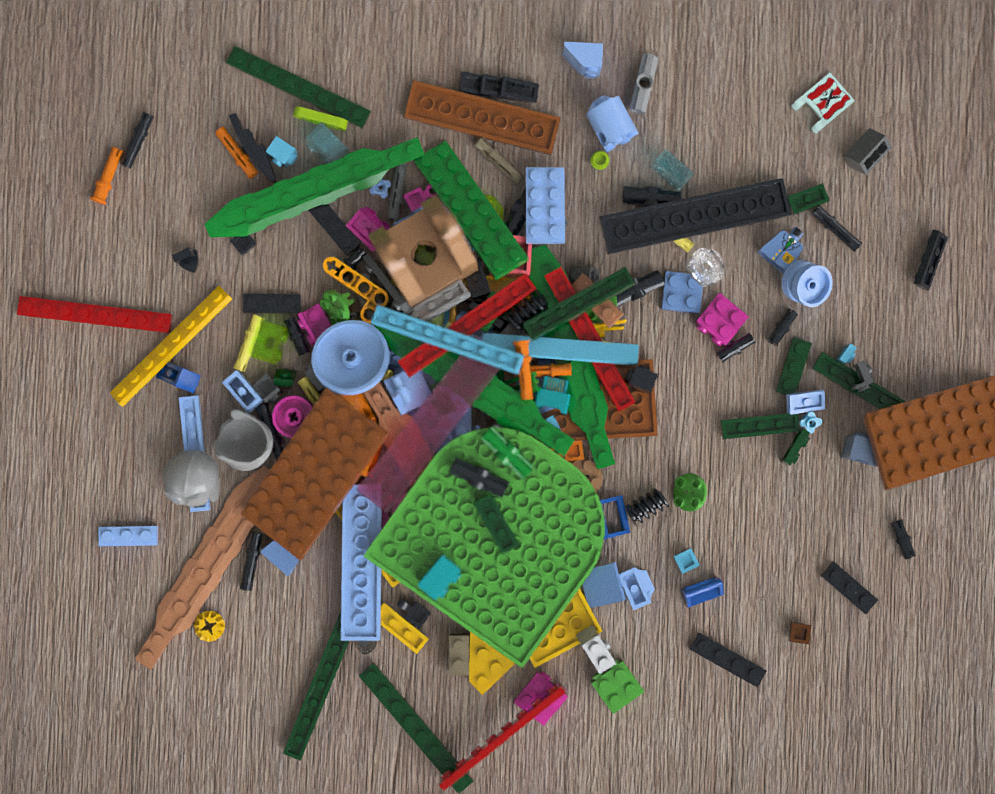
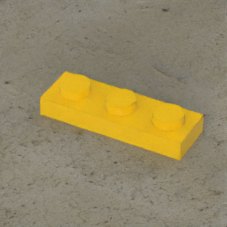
M384 602L382 604L381 626L417 654L429 638L387 603Z

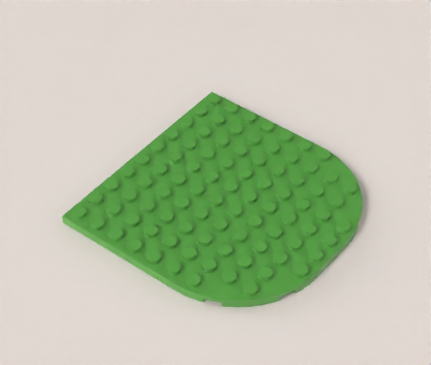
M494 427L534 467L527 477L521 479L482 441L481 437L489 428H481L453 439L434 456L363 556L523 668L595 567L601 554L605 536L604 513L599 497L589 480L580 470L546 445L523 432ZM457 457L474 466L478 465L490 471L491 474L509 482L504 496L501 498L484 489L480 490L468 484L467 481L450 474L449 471L455 458ZM489 493L492 494L519 543V546L504 554L499 550L474 505L475 501ZM442 553H444L461 567L459 572L461 576L456 583L453 584L451 582L448 585V592L442 599L438 597L435 601L417 584Z

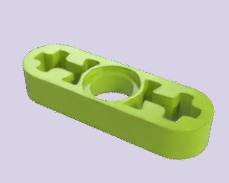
M295 106L293 117L299 120L340 131H346L348 121L343 118Z

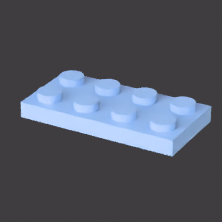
M526 167V244H565L564 167Z

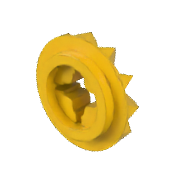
M215 611L202 612L196 617L193 625L195 634L200 640L207 642L219 639L225 629L224 619ZM206 621H208L209 624L216 622V624L212 627V632H210L209 629L202 630L204 626H206Z

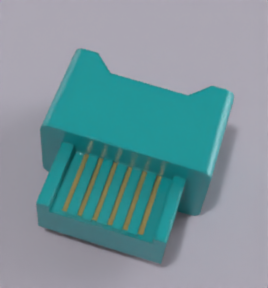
M545 376L543 387L536 394L535 403L538 409L544 406L559 409L562 414L567 415L571 397L570 394H567L569 381Z

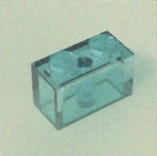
M322 122L305 138L308 142L306 146L314 154L318 152L322 156L320 160L325 165L341 159L350 153L349 149Z
M666 149L650 167L678 192L682 190L694 175L689 168Z

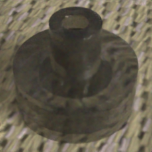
M358 641L356 647L361 654H369L376 648L377 641Z

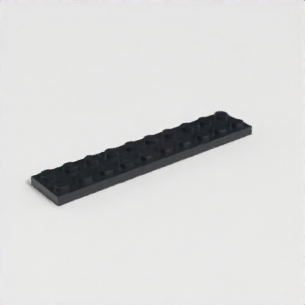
M780 178L603 215L599 217L607 255L788 217L791 216V210L784 180Z

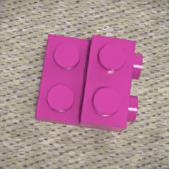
M718 293L694 323L697 324L696 328L703 334L707 332L716 345L726 346L749 316L721 293Z
M536 671L513 702L521 709L527 711L532 707L531 703L539 696L543 698L547 694L546 691L554 685L550 681L552 678L543 671L541 673ZM566 693L534 719L545 726L551 716L557 712L567 699L568 695Z

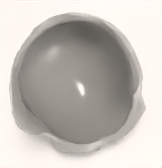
M236 409L231 411L233 418L226 420L220 428L218 439L215 441V453L220 460H223L232 468L240 471H249L259 467L267 460L272 451L273 437L269 427L264 422Z
M186 450L176 454L168 461L163 473V482L165 486L164 494L170 501L177 505L197 507L206 504L208 499L211 502L218 500L220 492L219 469L216 461L209 454L200 450Z

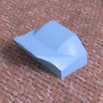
M636 567L619 573L623 590L633 610L651 603L650 597L655 589L646 570H638Z

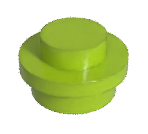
M596 151L590 159L592 167L596 170L605 169L610 161L608 154L604 151Z

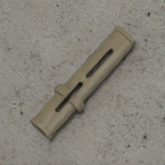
M483 138L474 146L486 157L488 162L491 161L516 185L525 177L498 153V149L492 148Z

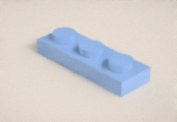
M158 526L98 527L99 546L158 545Z

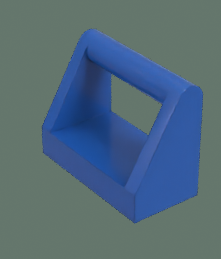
M622 495L600 500L601 505L616 501L622 527L621 531L608 533L605 521L604 539L631 533Z
M717 576L681 589L688 608L724 595L722 580Z

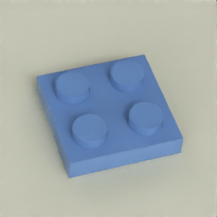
M666 271L661 310L699 314L704 275Z

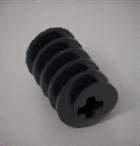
M538 289L536 290L537 297L530 294L531 301L524 299L525 306L520 303L517 304L518 311L511 308L513 315L506 312L512 324L521 331L525 329L523 323L543 313L542 310L546 311L549 309L547 300Z
M653 488V495L647 492L646 499L642 496L639 497L640 503L633 500V507L629 504L626 505L627 513L636 527L637 520L643 524V517H646L648 520L650 519V512L656 516L657 508L663 512V504L668 508L670 507L661 491Z

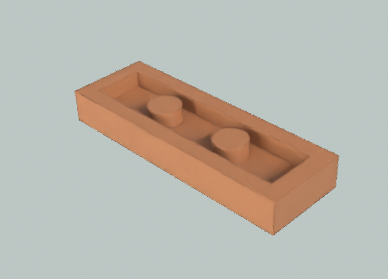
M583 273L572 284V287L577 294L594 283ZM610 299L591 309L609 328L624 315Z

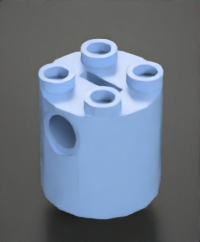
M604 95L592 102L586 117L606 152L616 148V145L619 143L621 145L631 141L632 137L639 134L619 96L607 97Z

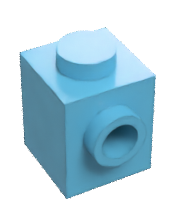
M277 136L266 150V153L272 158L271 161L279 167L283 165L287 168L289 164L293 165L298 157L296 149Z

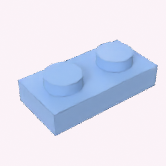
M822 389L786 394L788 414L825 409V391Z

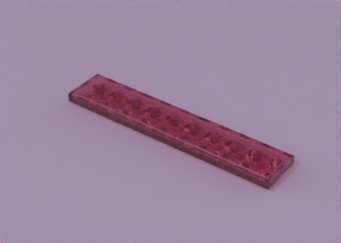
M477 335L474 337L476 339L482 340ZM460 355L357 490L384 512L389 513L500 368Z

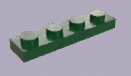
M798 413L720 421L722 440L800 432Z

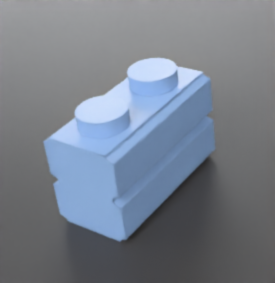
M238 370L222 382L246 412L251 413L264 402L259 393Z

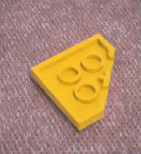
M470 632L469 682L483 695L515 663Z

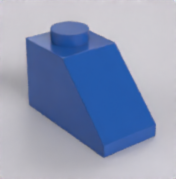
M170 362L156 376V378L192 393H194L199 385L201 377L199 374Z

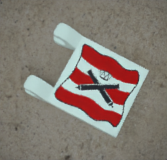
M829 73L792 104V108L797 111L805 103L811 107L821 119L811 128L816 134L855 100L835 77Z

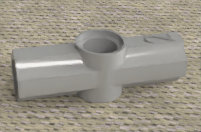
M642 55L629 108L634 113H646L659 57L655 55ZM645 80L648 82L649 86L643 88L640 86L639 82Z

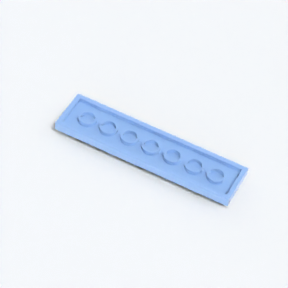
M354 484L343 500L341 641L381 640V568L363 556L382 530V485Z

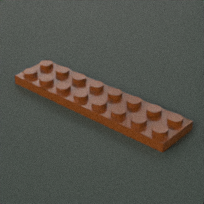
M415 80L412 83L404 114L405 119L547 155L552 154L561 117Z

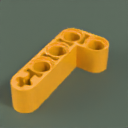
M328 257L324 260L323 268L327 275L367 301L360 312V316L363 322L371 324V320L364 318V313L367 310L375 312L377 305L386 307L389 302L388 294L337 258ZM335 262L336 268L340 270L339 277H337L338 272L331 269L329 271V263L333 264ZM345 273H352L353 280L345 282L343 275ZM363 283L368 284L370 287L366 293L359 291V286ZM378 294H382L386 300L384 303L378 304L375 302V297Z

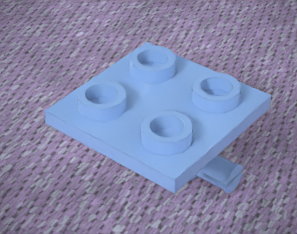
M403 371L383 381L400 416L434 399L421 371L410 378Z

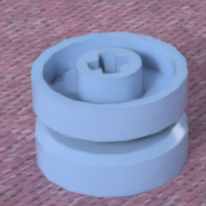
M798 260L790 264L782 277V290L785 296L790 300L809 307L818 306L823 303L832 289L830 272L825 267L806 260Z

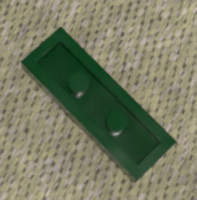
M795 337L792 338L775 392L783 395L796 393L812 343Z
M489 493L475 501L474 505L501 553L504 554L519 546L492 494Z

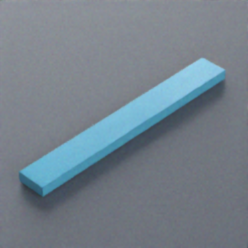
M377 305L371 320L373 325L517 375L525 357L511 350Z
M483 334V341L515 352V345L512 342L530 340L528 344L529 356L535 358L637 365L639 345L543 337L532 341L530 336Z

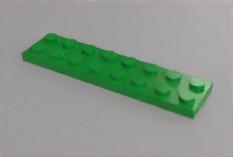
M446 140L425 152L424 156L414 159L415 165L440 201L447 207L458 227L495 280L529 261L524 250Z

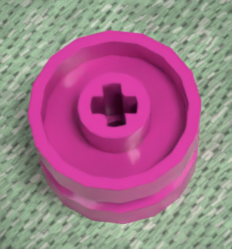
M288 396L280 400L274 407L272 414L276 430L283 436L292 438L313 408V404L307 399L298 396ZM294 414H297L298 421L293 420Z

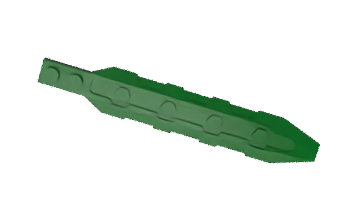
M418 137L383 151L362 148L326 165L321 164L311 168L308 172L278 181L273 186L253 194L248 193L233 199L204 225L210 238L248 236L286 218L291 219L319 205L334 202L337 198L354 191H361L377 185L389 169L425 154Z
M542 245L532 248L530 280L536 287V290L538 289L545 297L550 309L559 304L545 275L562 266L547 246ZM536 291L533 292V295L535 297H537ZM570 322L545 335L546 338L579 340ZM554 359L556 364L571 363L572 376L565 375L558 376V378L569 381L567 394H570L571 397L568 411L571 420L586 434L596 470L615 465L604 428L608 406L603 390L600 389L592 362Z
M373 325L382 333L393 353L400 358L405 357L425 343ZM448 351L422 369V371L433 377L434 381L443 387H448L464 398L465 402L474 408H479L497 420V423L502 427L533 435L562 456L566 455L575 439L543 419L534 400H521V392L519 390H514L499 380L488 369H483L465 356Z

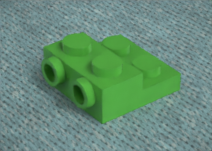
M622 659L620 661L614 660L615 665L601 674L597 672L592 676L593 680L590 681L613 714L644 693V690Z

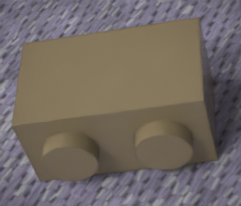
M450 633L449 675H469V633Z

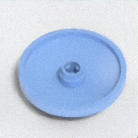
M347 320L332 325L320 335L312 351V367L318 380L324 387L342 395L360 394L374 387L385 375L390 359L389 348L382 333L373 325L359 320Z

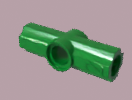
M493 426L481 437L482 441L495 452L494 454L521 479L527 477L534 469L532 464L520 454V451Z

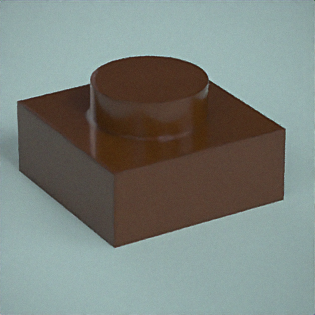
M791 622L788 641L809 645L812 625Z

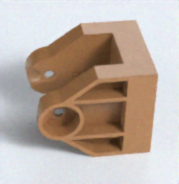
M437 195L421 203L422 210L387 231L382 226L368 235L411 308L457 280H463L478 271L477 262L461 230ZM418 245H428L437 249L432 264L421 265L413 261Z

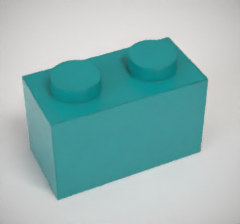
M442 553L419 580L417 586L435 601L438 597L442 599L448 592V585L451 582L453 584L456 583L460 578L461 574L459 572L461 567Z

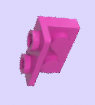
M368 207L359 209L346 225L373 252L376 251V248L368 235L382 226L386 231L390 229V226L385 221H381L376 216V212Z
M319 303L304 312L298 313L299 319L297 321L302 330L306 328L309 334L306 337L311 346L315 345L320 335L332 326Z

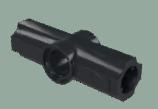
M624 186L622 203L642 205V207L681 199V192L661 190V188L651 186L644 188Z
M526 187L520 198L515 201L510 210V215L505 222L509 231L515 236L519 234L523 224L526 223Z
M656 270L641 278H634V286L616 295L617 307L628 301H635L647 295L646 293L665 285L661 273Z
M457 457L449 471L450 474L467 481L468 484L480 490L484 489L501 498L504 496L509 482L491 474L490 471L478 465L469 464Z

